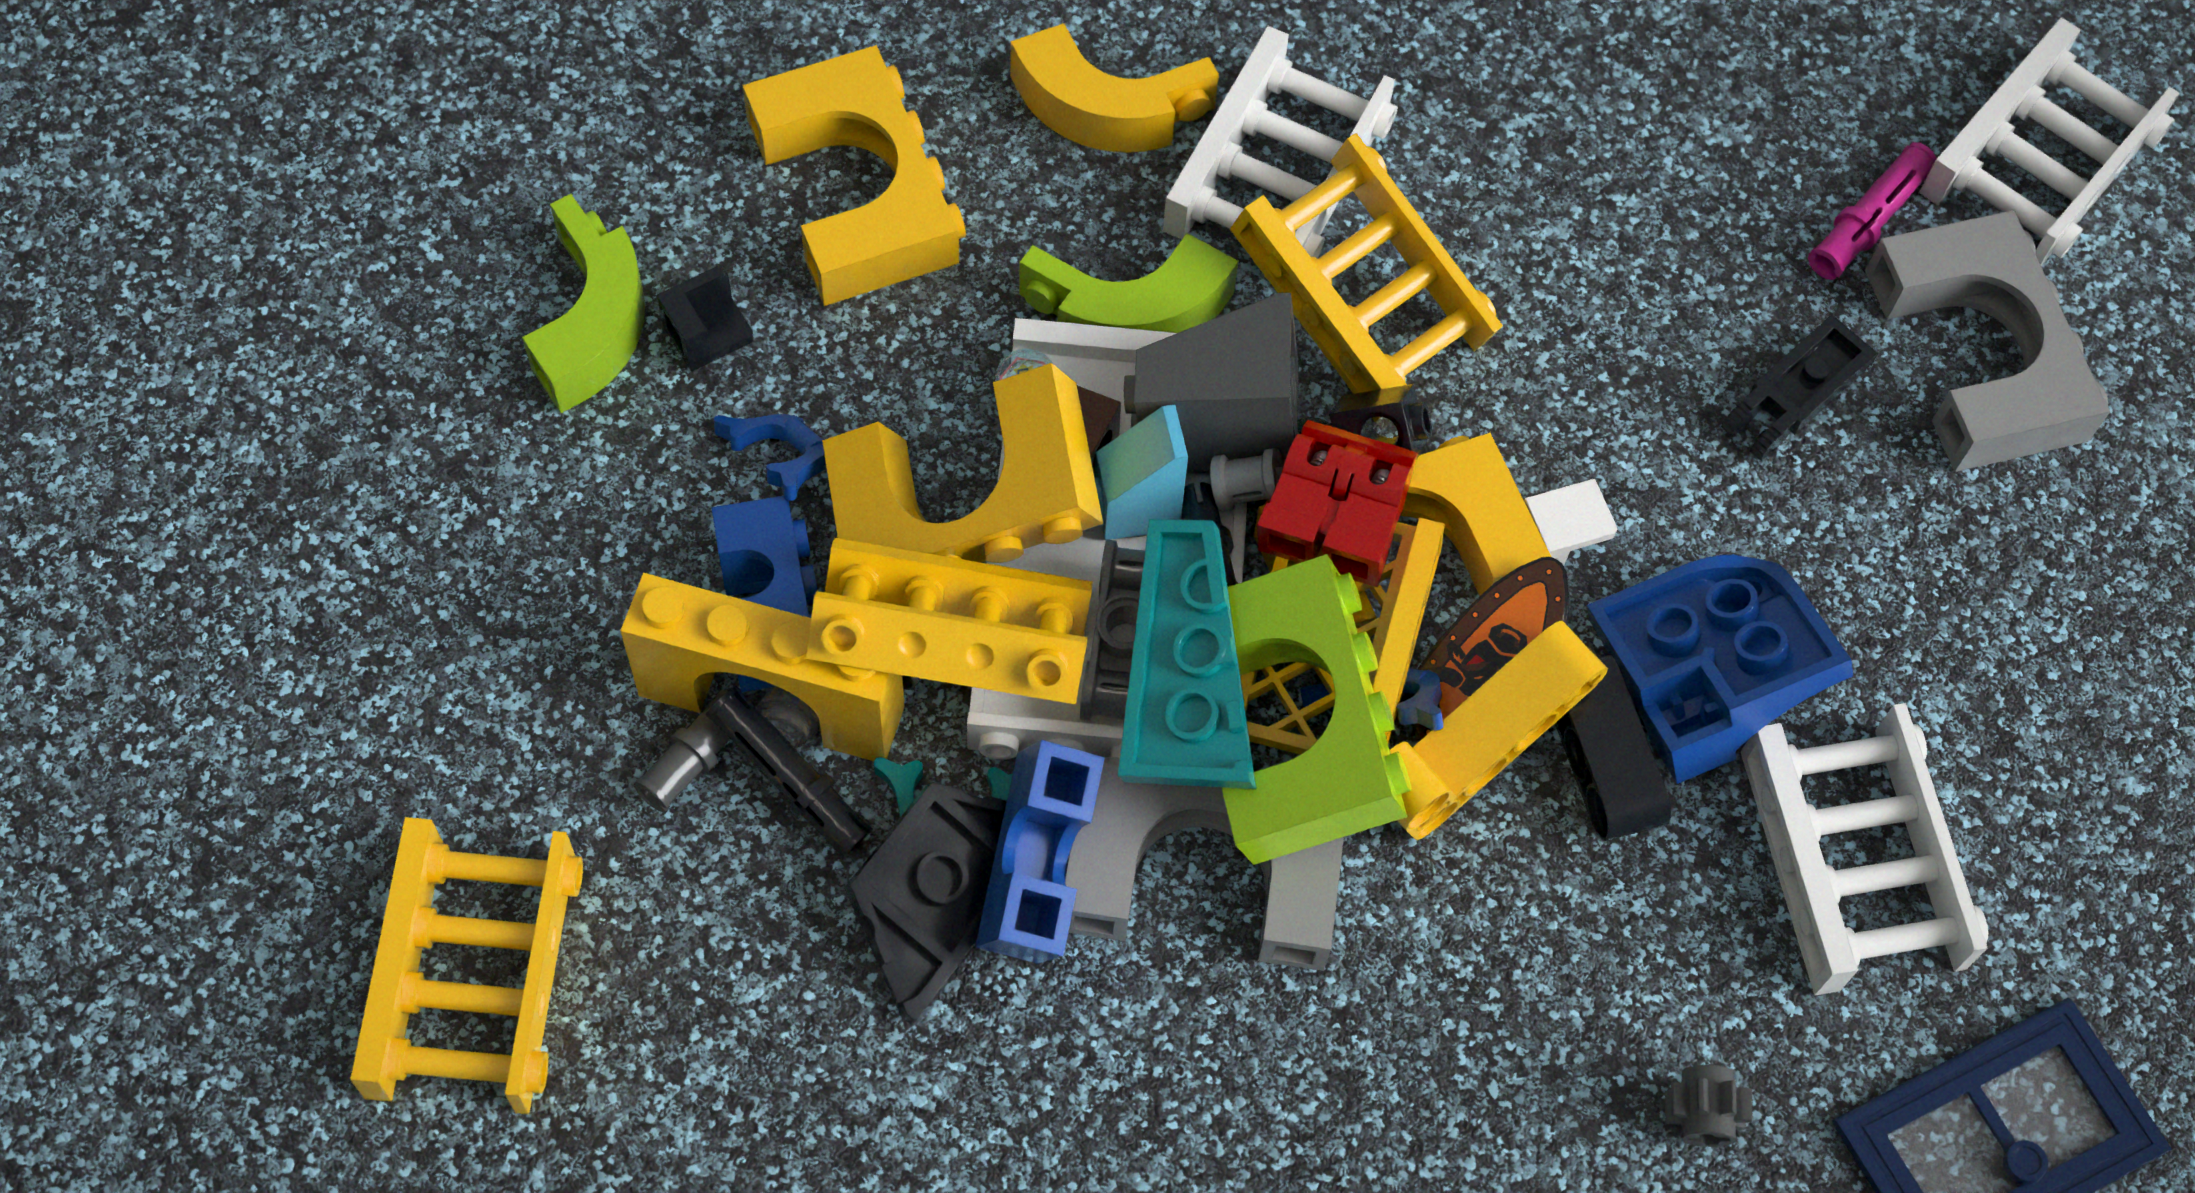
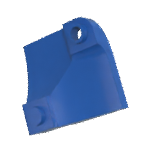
M1739 555L1707 557L1679 566L1587 605L1590 623L1607 652L1616 660L1627 689L1648 731L1649 740L1677 784L1736 760V750L1771 721L1809 697L1853 676L1852 659L1800 586L1776 562Z

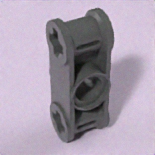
M1106 539L1099 581L1100 599L1090 661L1087 662L1083 681L1080 720L1090 721L1094 715L1125 719L1134 641H1117L1110 636L1109 632L1120 624L1136 626L1145 551L1120 548L1116 540Z

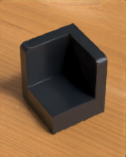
M722 265L709 269L657 294L663 327L691 372L752 343L754 340L751 327L732 299L729 276Z

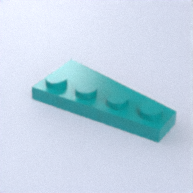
M1149 519L1118 776L1126 783L1256 789L1220 531L1214 521Z

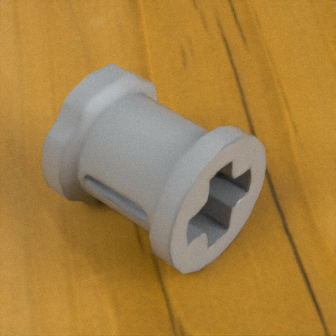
M1265 449L1263 455L1231 460L1224 454L1212 457L1210 464L1211 487L1215 503L1221 512L1232 511L1235 504L1271 500L1284 466L1279 449Z

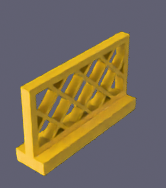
M1419 518L1417 526L1397 522L1393 541L1400 543L1396 560L1385 565L1380 580L1382 582L1390 578L1387 593H1385L1380 584L1378 587L1354 581L1358 593L1370 589L1382 608L1380 617L1358 628L1357 633L1366 631L1369 637L1375 635L1372 646L1377 658L1378 669L1368 673L1373 692L1383 691L1394 722L1397 715V705L1401 700L1442 549L1444 523ZM1322 550L1319 551L1317 557L1322 556ZM1276 556L1271 572L1289 567L1290 560ZM1295 662L1276 673L1272 666L1262 668L1261 670L1266 678L1255 683L1258 670L1241 675L1245 713L1249 701L1273 689L1289 714L1286 718L1269 727L1247 721L1249 742L1300 755L1317 742L1318 739H1316L1306 721L1328 710L1335 704V687L1333 678L1329 673L1311 664ZM1314 668L1329 694L1298 710L1283 683ZM1297 727L1301 735L1287 731ZM1392 730L1385 732L1388 744L1390 741Z

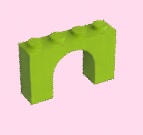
M1328 554L1227 587L1240 675L1278 663L1301 662L1314 665L1329 673L1333 678L1335 687V704L1332 717L1326 730L1312 747L1292 760L1255 771L1256 789L1222 788L1237 848L1255 865L1406 818L1407 813L1401 794L1411 791V783L1401 754L1399 752L1390 754L1385 732L1395 729L1394 721L1383 691L1373 692L1368 672L1377 670L1378 663L1367 632L1357 633L1352 613L1361 611L1362 604L1350 572L1340 575Z

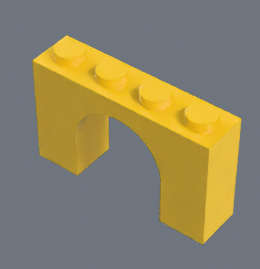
M877 45L743 85L747 121L766 165L821 148L846 145L859 147L876 154L890 166L895 174L890 186L874 201L846 212L801 225L804 259L824 306L959 264V239L966 237V229L961 212L956 203L947 205L941 192L945 190V182L939 162L935 156L926 158L921 147L925 143L919 117L915 110L906 112L901 101L905 95L899 72L895 65L886 67Z
M1052 363L993 382L1004 442L1002 472L994 490L982 505L967 516L951 522L930 523L924 519L916 500L906 439L880 422L822 440L837 537L981 563L985 561L1003 563L1021 557L1024 554L1023 549L1045 542L1048 544L1069 543L1079 539L1083 535V530L1102 525L1103 519L1076 382Z
M1491 433L1471 439L1467 436L1454 437L1441 444L1436 450L1419 455L1415 462L1405 504L1400 516L1416 519L1423 518L1444 523L1443 533L1456 546L1479 596L1495 582L1516 568L1541 557H1551ZM1265 504L1259 506L1258 515L1254 531V537L1256 539L1257 544V523L1260 519ZM1261 552L1271 573L1276 556ZM1290 561L1289 566L1295 565L1297 562ZM1365 591L1359 593L1362 610L1352 613L1356 629L1377 618Z
M643 573L620 630L639 697L700 713L715 672L744 675L784 689L810 706L819 718L824 748L871 761L878 757L885 759L888 757L905 708L902 675L805 659L811 618Z

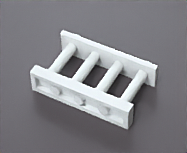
M2062 17L1936 159L1919 191L1921 195L1939 205L1953 188L1960 192H1964L1967 188L2001 212L2014 210L2021 225L2042 238L2036 249V257L2041 266L2052 253L2060 258L2067 253L2083 231V228L2077 225L2079 220L2145 143L2153 149L2160 142L2175 121V119L2167 115V112L2179 95L2178 91L2169 87L2155 105L2148 110L2074 62L2076 56L2069 52L2081 29ZM2046 81L2053 85H2057L2060 81L2133 128V131L2118 146L2044 98L2046 91L2041 87ZM2016 116L2024 121L2031 117L2103 164V166L2090 182H2087L2012 133L2015 127L2010 123ZM1985 151L1992 156L1999 152L2073 202L2056 219L1982 170L1981 168L1984 163L1979 158Z
M1268 26L1167 195L1163 232L1183 239L1186 233H1189L1195 221L1204 223L1206 219L1230 229L1243 211V208L1216 197L1217 190L1214 188L1221 177L1230 179L1234 175L1291 201H1296L1317 186L1242 153L1243 148L1240 144L1246 133L1255 136L1257 132L1331 163V159L1343 145V142L1268 111V105L1265 101L1271 91L1279 94L1281 90H1285L1357 121L1358 123L1350 136L1357 133L1365 145L1370 146L1375 136L1382 139L1386 137L1395 119L1398 107L1390 103L1395 79L1384 75L1371 100L1368 101L1291 68L1292 61L1285 59L1289 34ZM1334 166L1326 180L1338 172ZM1338 202L1295 231V237L1309 256L1318 259L1325 241V237L1320 236Z
M1906 703L1892 706L1875 730L1877 737L1797 750L1793 744L1788 745L1782 724L1778 723L1763 727L1748 739L1741 751L1814 996L1841 991L1858 971L1857 966L1860 963V959L1945 945L1955 972L1967 970L1988 948L1986 944L1988 940L1986 918L1982 910L1972 903L1925 762L1927 755L1925 736L1922 729L1917 724L1912 723ZM1886 762L1896 793L1895 797L1815 809L1812 804H1806L1800 781L1802 775ZM1905 822L1916 857L1834 870L1831 865H1825L1819 841L1821 835ZM1925 883L1937 918L1854 933L1850 927L1844 926L1838 903L1842 896Z

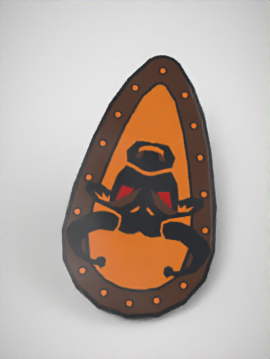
M1541 557L1516 568L1495 582L1463 612L1433 646L1418 667V670H1430L1439 676L1442 697L1437 707L1442 711L1443 720L1545 629L1558 621H1564L1568 626L1570 603L1568 577L1564 565L1558 559ZM1407 694L1408 699L1414 696L1413 694ZM1419 723L1411 724L1419 741L1432 731V729Z

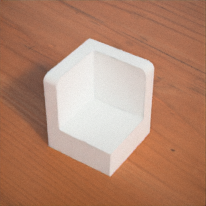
M1595 478L1531 496L1524 500L1551 557L1558 559L1563 565H1565L1570 551L1613 539L1617 532L1615 521Z

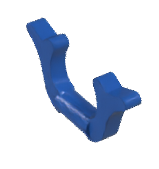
M775 414L756 418H731L723 415L714 417L715 435L729 440L733 451H741L751 443L759 440L774 438L788 441L802 454L801 457L794 460L770 463L766 466L768 484L781 487L786 500H795L800 486L811 477L826 469L823 439L804 424L803 419L789 414Z
M1409 668L1403 693L1413 694L1414 696L1397 705L1399 723L1402 725L1419 723L1432 730H1441L1444 725L1442 711L1437 707L1442 697L1439 676L1430 670ZM1323 683L1304 686L1300 689L1304 707L1329 694Z

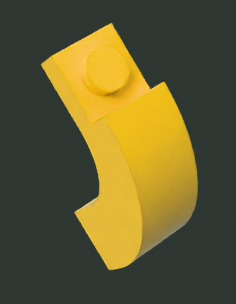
M1064 23L1011 41L1010 77L1025 104L1046 126L1078 144L1098 150L1126 153L1164 148L1172 145L1174 123L1196 120L1207 111L1215 109L1219 73L1210 57L1151 77L1128 79L1109 75L1091 65L1078 50Z

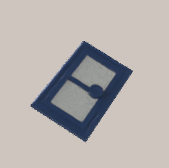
M2065 998L1832 1121L1835 1129L1875 1193H2095L2172 1150L2070 998Z

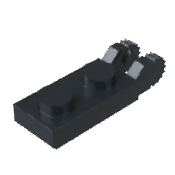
M1831 315L1754 383L1750 394L1728 414L1721 427L1733 436L1738 431H1742L1761 408H1764L1777 420L1770 428L1765 429L1759 434L1750 450L1755 457L1762 461L1779 447L1791 432L1795 435L1867 370L1875 361L1878 352L1836 317Z

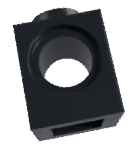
M1414 384L1341 396L1329 413L1333 427L1418 452L1417 458L1427 443L1426 439H1430L1432 436V423L1428 406L1425 402L1417 401ZM1384 417L1389 419L1396 426L1398 436L1387 438L1379 435L1372 427L1371 418Z

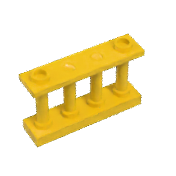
M1357 133L1347 138L1330 162L1338 171L1336 174L1282 210L1273 208L1266 197L1262 195L1243 209L1230 228L1231 232L1277 293H1291L1293 314L1353 394L1407 385L1405 383V376L1459 337L1463 336L1469 346L1475 351L1503 327L1496 317V311L1490 299L1483 292L1475 290L1387 174L1386 165L1380 154L1374 148L1366 146ZM1353 191L1374 220L1318 259L1309 256L1295 237V230ZM1387 240H1390L1410 266V269L1357 306L1346 305L1332 286V278ZM1426 287L1447 317L1392 356L1383 354L1368 334V327ZM1373 417L1372 419L1376 422L1382 417Z
M834 537L830 552L825 593L816 591L814 596L805 659L1076 705L1088 637H1084L1093 581Z
M405 817L350 1078L364 1099L392 1102L396 1080L404 1081L407 1074L507 1083L505 1096L514 1112L518 1114L530 1113L533 1093L542 1094L547 1080L548 1053L541 1051L568 896H578L583 876V859L580 856H575L567 832L553 831L548 860L450 851L449 845L443 843L432 819ZM447 878L543 887L536 924L437 915L436 908L431 907L435 885L444 884ZM434 942L531 951L524 989L424 980V974L418 972L423 948H431ZM424 1007L519 1016L512 1055L411 1046L410 1039L405 1038L409 1014H417L420 1008Z

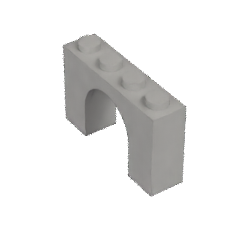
M2014 210L1881 238L1865 272L1887 320L1943 307L1958 306L1972 308L1984 312L2001 322L2015 337L2022 351L2024 371L2007 378L1950 390L1933 417L1932 423L1954 472L2090 441L2110 413L2107 394L2102 384L2095 381L2084 358L2082 341L2079 335L2074 330H2071L2062 312L2057 288L2053 282L2047 280L2036 257L2034 240L2027 231L2023 230Z
M1106 757L1104 759L1092 822L1080 829L1069 855L1065 884L1068 887L1077 889L1068 933L1126 941L1135 875L1138 865L1147 850L1165 835L1184 828L1205 827L1220 830L1231 836L1233 834L1221 787L1126 783L1118 776L1120 758ZM1344 837L1259 863L1264 874L1266 898L1258 961L1324 971L1332 946Z

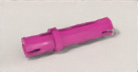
M1912 142L1910 145H1907L1899 157L1873 183L1854 206L1845 207L1835 217L1833 230L1808 255L1810 266L1819 276L1829 280H1835L1836 277L1839 278L1844 273V269L1860 251L1869 250L1880 239L1881 228L1927 178L1937 157L1928 146L1918 142Z

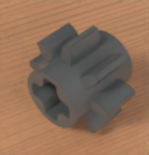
M1717 1065L1687 1067L1682 1070V1082H1672L1671 1090H1665V1123L1682 1124L1683 1141L1688 1144L1702 1147L1731 1145L1736 1142V1130H1745L1746 1123L1753 1122L1752 1089L1736 1088L1734 1071L1730 1068Z

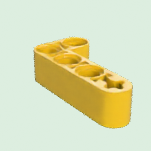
M1564 621L1552 624L1532 640L1443 720L1444 727L1441 730H1432L1413 748L1408 742H1402L1390 749V754L1395 752L1401 754L1411 783V791L1401 794L1407 817L1397 821L1415 840L1426 837L1444 823L1581 701L1604 678L1608 668Z

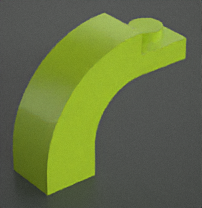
M572 194L551 203L550 207L558 238L587 279L585 288L578 301L568 312L522 337L531 369L560 413L597 394L621 372L637 347L645 316L644 292L636 255L624 227L621 226L607 233L596 212L591 210L584 213Z
M1186 233L1169 258L1154 272L1131 281L1112 282L1091 277L1032 245L1020 261L1019 295L1023 296L1037 311L1044 314L1053 313L1057 315V322L1179 333L1217 317L1234 294L1239 261Z

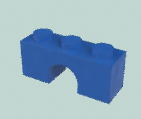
M784 496L711 507L726 595L758 593L740 599L811 618L812 614L808 613L807 605L813 604L817 591L813 565L800 567L799 558L811 556L805 519L792 521L789 501ZM738 674L742 692L776 687L765 681Z
M1040 740L1017 753L975 948L1037 964L1064 956L1077 889L1068 887L1065 884L1067 862L1078 832L1083 826L1092 822L1105 757L1045 740Z

